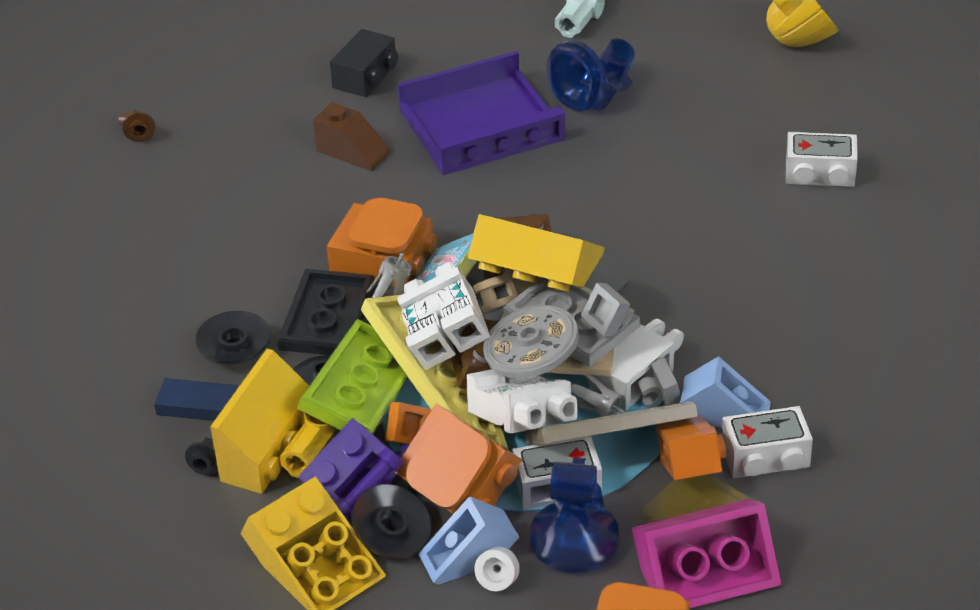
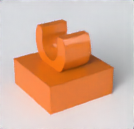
M391 402L385 441L410 445L430 414L431 409L402 402Z

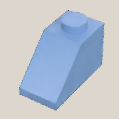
M719 356L684 377L680 403L691 401L696 403L698 416H702L710 426L722 427L723 417L770 410L771 401Z
M469 496L419 552V556L433 583L440 585L474 573L476 560L482 553L492 547L509 549L519 536L503 509Z

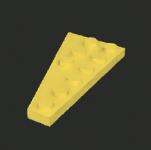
M401 295L365 299L361 311L432 410L435 404L442 406L508 449L501 425H496L468 412L467 389H460L458 387L451 358L425 371L409 350L406 337L409 336L407 326L402 316V308L397 299ZM439 341L433 343L428 348L427 354L437 353L443 347Z

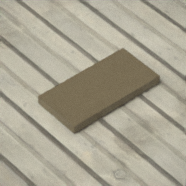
M691 401L530 429L524 432L526 446L539 445L698 417L696 403Z

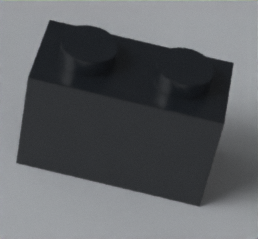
M361 29L330 61L332 88L366 97L397 64L398 53L395 48V37Z

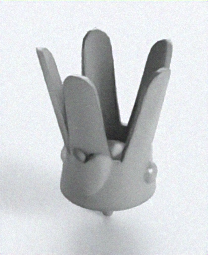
M400 253L399 258L387 256L382 261L379 275L366 291L369 292L380 279L372 298L383 297L384 293L390 290L394 281L393 296L403 295L405 280L410 276L412 266L402 259L403 253Z
M593 375L584 376L598 393L578 384L571 385V392L579 396L577 398V402H579L577 403V408L595 412L600 417L614 415L617 412L625 413L624 410L620 409L623 395L608 389Z

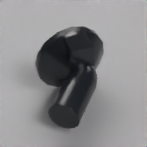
M205 437L203 442H196L188 446L185 452V460L192 470L203 475L218 473L213 439Z

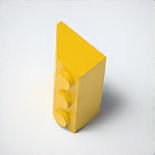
M478 214L467 258L480 261L479 269L500 274L501 267L514 270L513 278L534 283L536 276L549 279L548 287L569 292L571 285L583 288L601 259L605 247L581 239Z
M265 350L210 426L220 482L263 494L271 480L274 481L279 476L282 467L280 455L304 424V412L298 410L297 407L301 397L309 387L274 350Z

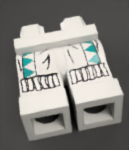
M447 262L437 267L436 277L426 283L423 280L414 279L405 284L404 294L397 297L409 335L406 337L407 346L425 371L455 356L453 344L461 353L490 338L474 290L459 268L455 267L452 262ZM470 324L476 326L477 330L473 334L461 337V332L466 326ZM439 341L443 347L440 351L434 354H427L428 348L433 343Z
M493 370L467 374L468 412L496 425H504V431L515 433L568 422L577 418V399L571 395V382L559 379L547 380L539 375L528 378H509L499 375Z

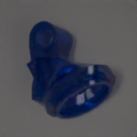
M614 38L609 42L600 57H598L596 52L586 43L577 40L562 42L551 51L547 60V77L550 88L557 99L569 109L575 111L589 109L604 110L618 92L629 88L633 83V80L627 73L635 57L634 48L627 41Z
M573 457L572 463L554 462L551 474L550 498L555 501L535 515L530 525V547L538 560L555 570L566 573H578L599 568L609 561L619 545V527L612 513L605 508L602 489L597 483V466L586 465L585 458Z

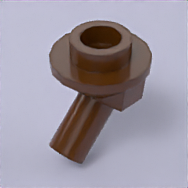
M134 109L119 116V123L122 125L124 135L128 139L142 142L153 136L155 122L149 114L138 112Z

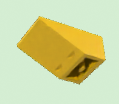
M316 476L249 516L240 533L263 567L307 610H336L386 577V574L368 549L358 539L354 529Z

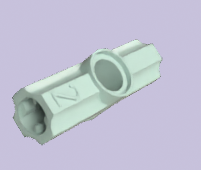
M567 0L566 5L555 18V28L561 32L562 36L573 38L575 34L581 32L591 18L598 19L601 16L605 0Z

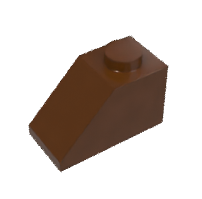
M331 102L313 119L317 152L372 171L390 153L389 147L359 111Z

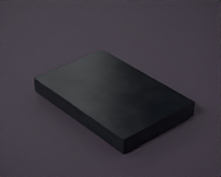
M305 269L277 340L279 350L332 355L357 319L364 320L365 315L361 308L365 299L371 298L375 286L369 292L366 291L374 282L375 275Z

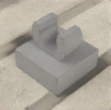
M596 283L581 316L603 336L615 337L620 325H627L635 310L629 308L630 303L607 283Z
M666 359L652 362L653 377H645L637 382L642 392L640 396L646 409L654 408L661 404L662 401L665 406L680 403L681 396L678 383Z

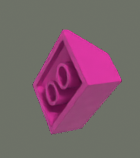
M745 499L632 527L640 568L648 587L674 591L680 594L686 601H691L690 608L782 585L765 504L762 502Z

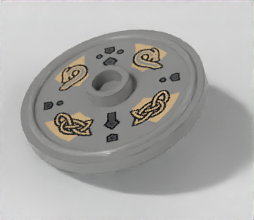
M551 305L531 306L515 311L501 319L489 331L490 338L484 341L483 352L489 367L499 375L509 378L534 377L556 368L573 353L578 344L579 329L574 317L560 307Z

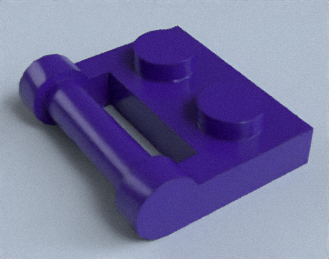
M352 418L298 477L305 483L316 476L350 523L352 521V509L358 497L368 488L379 485L392 470L397 472L404 462L391 449L386 447ZM376 456L380 458L379 462L342 500L339 497L341 493Z

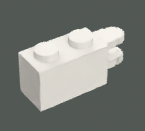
M658 318L652 320L646 326L640 324L638 329L614 348L613 369L610 376L593 375L608 389L623 395L620 408L625 411L641 398L642 392L637 382L645 377H653L652 362L665 358L671 371H673L674 353L680 348L684 340V333L678 329H673L663 337L666 323ZM590 385V390H591V391H594V392H596V393H598V392Z

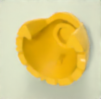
M774 0L767 11L766 22L769 31L775 39L788 47L798 48L816 44L835 35L839 31L816 0Z

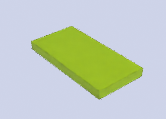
M357 319L301 397L297 409L340 430L354 418L373 435L389 411L391 402L396 400L409 378L371 325Z

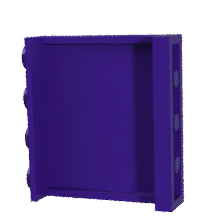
M518 51L397 84L400 112L442 175L565 140L564 111L560 106L549 109L519 70Z

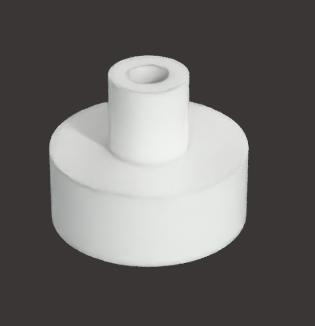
M504 547L488 549L478 557L475 563V576L478 582L490 591L506 589L515 582L519 574V562L516 556Z

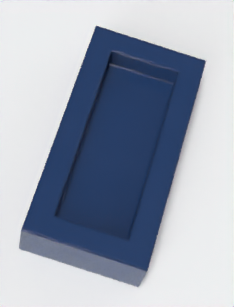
M165 378L154 403L156 415L215 421L238 389V385Z

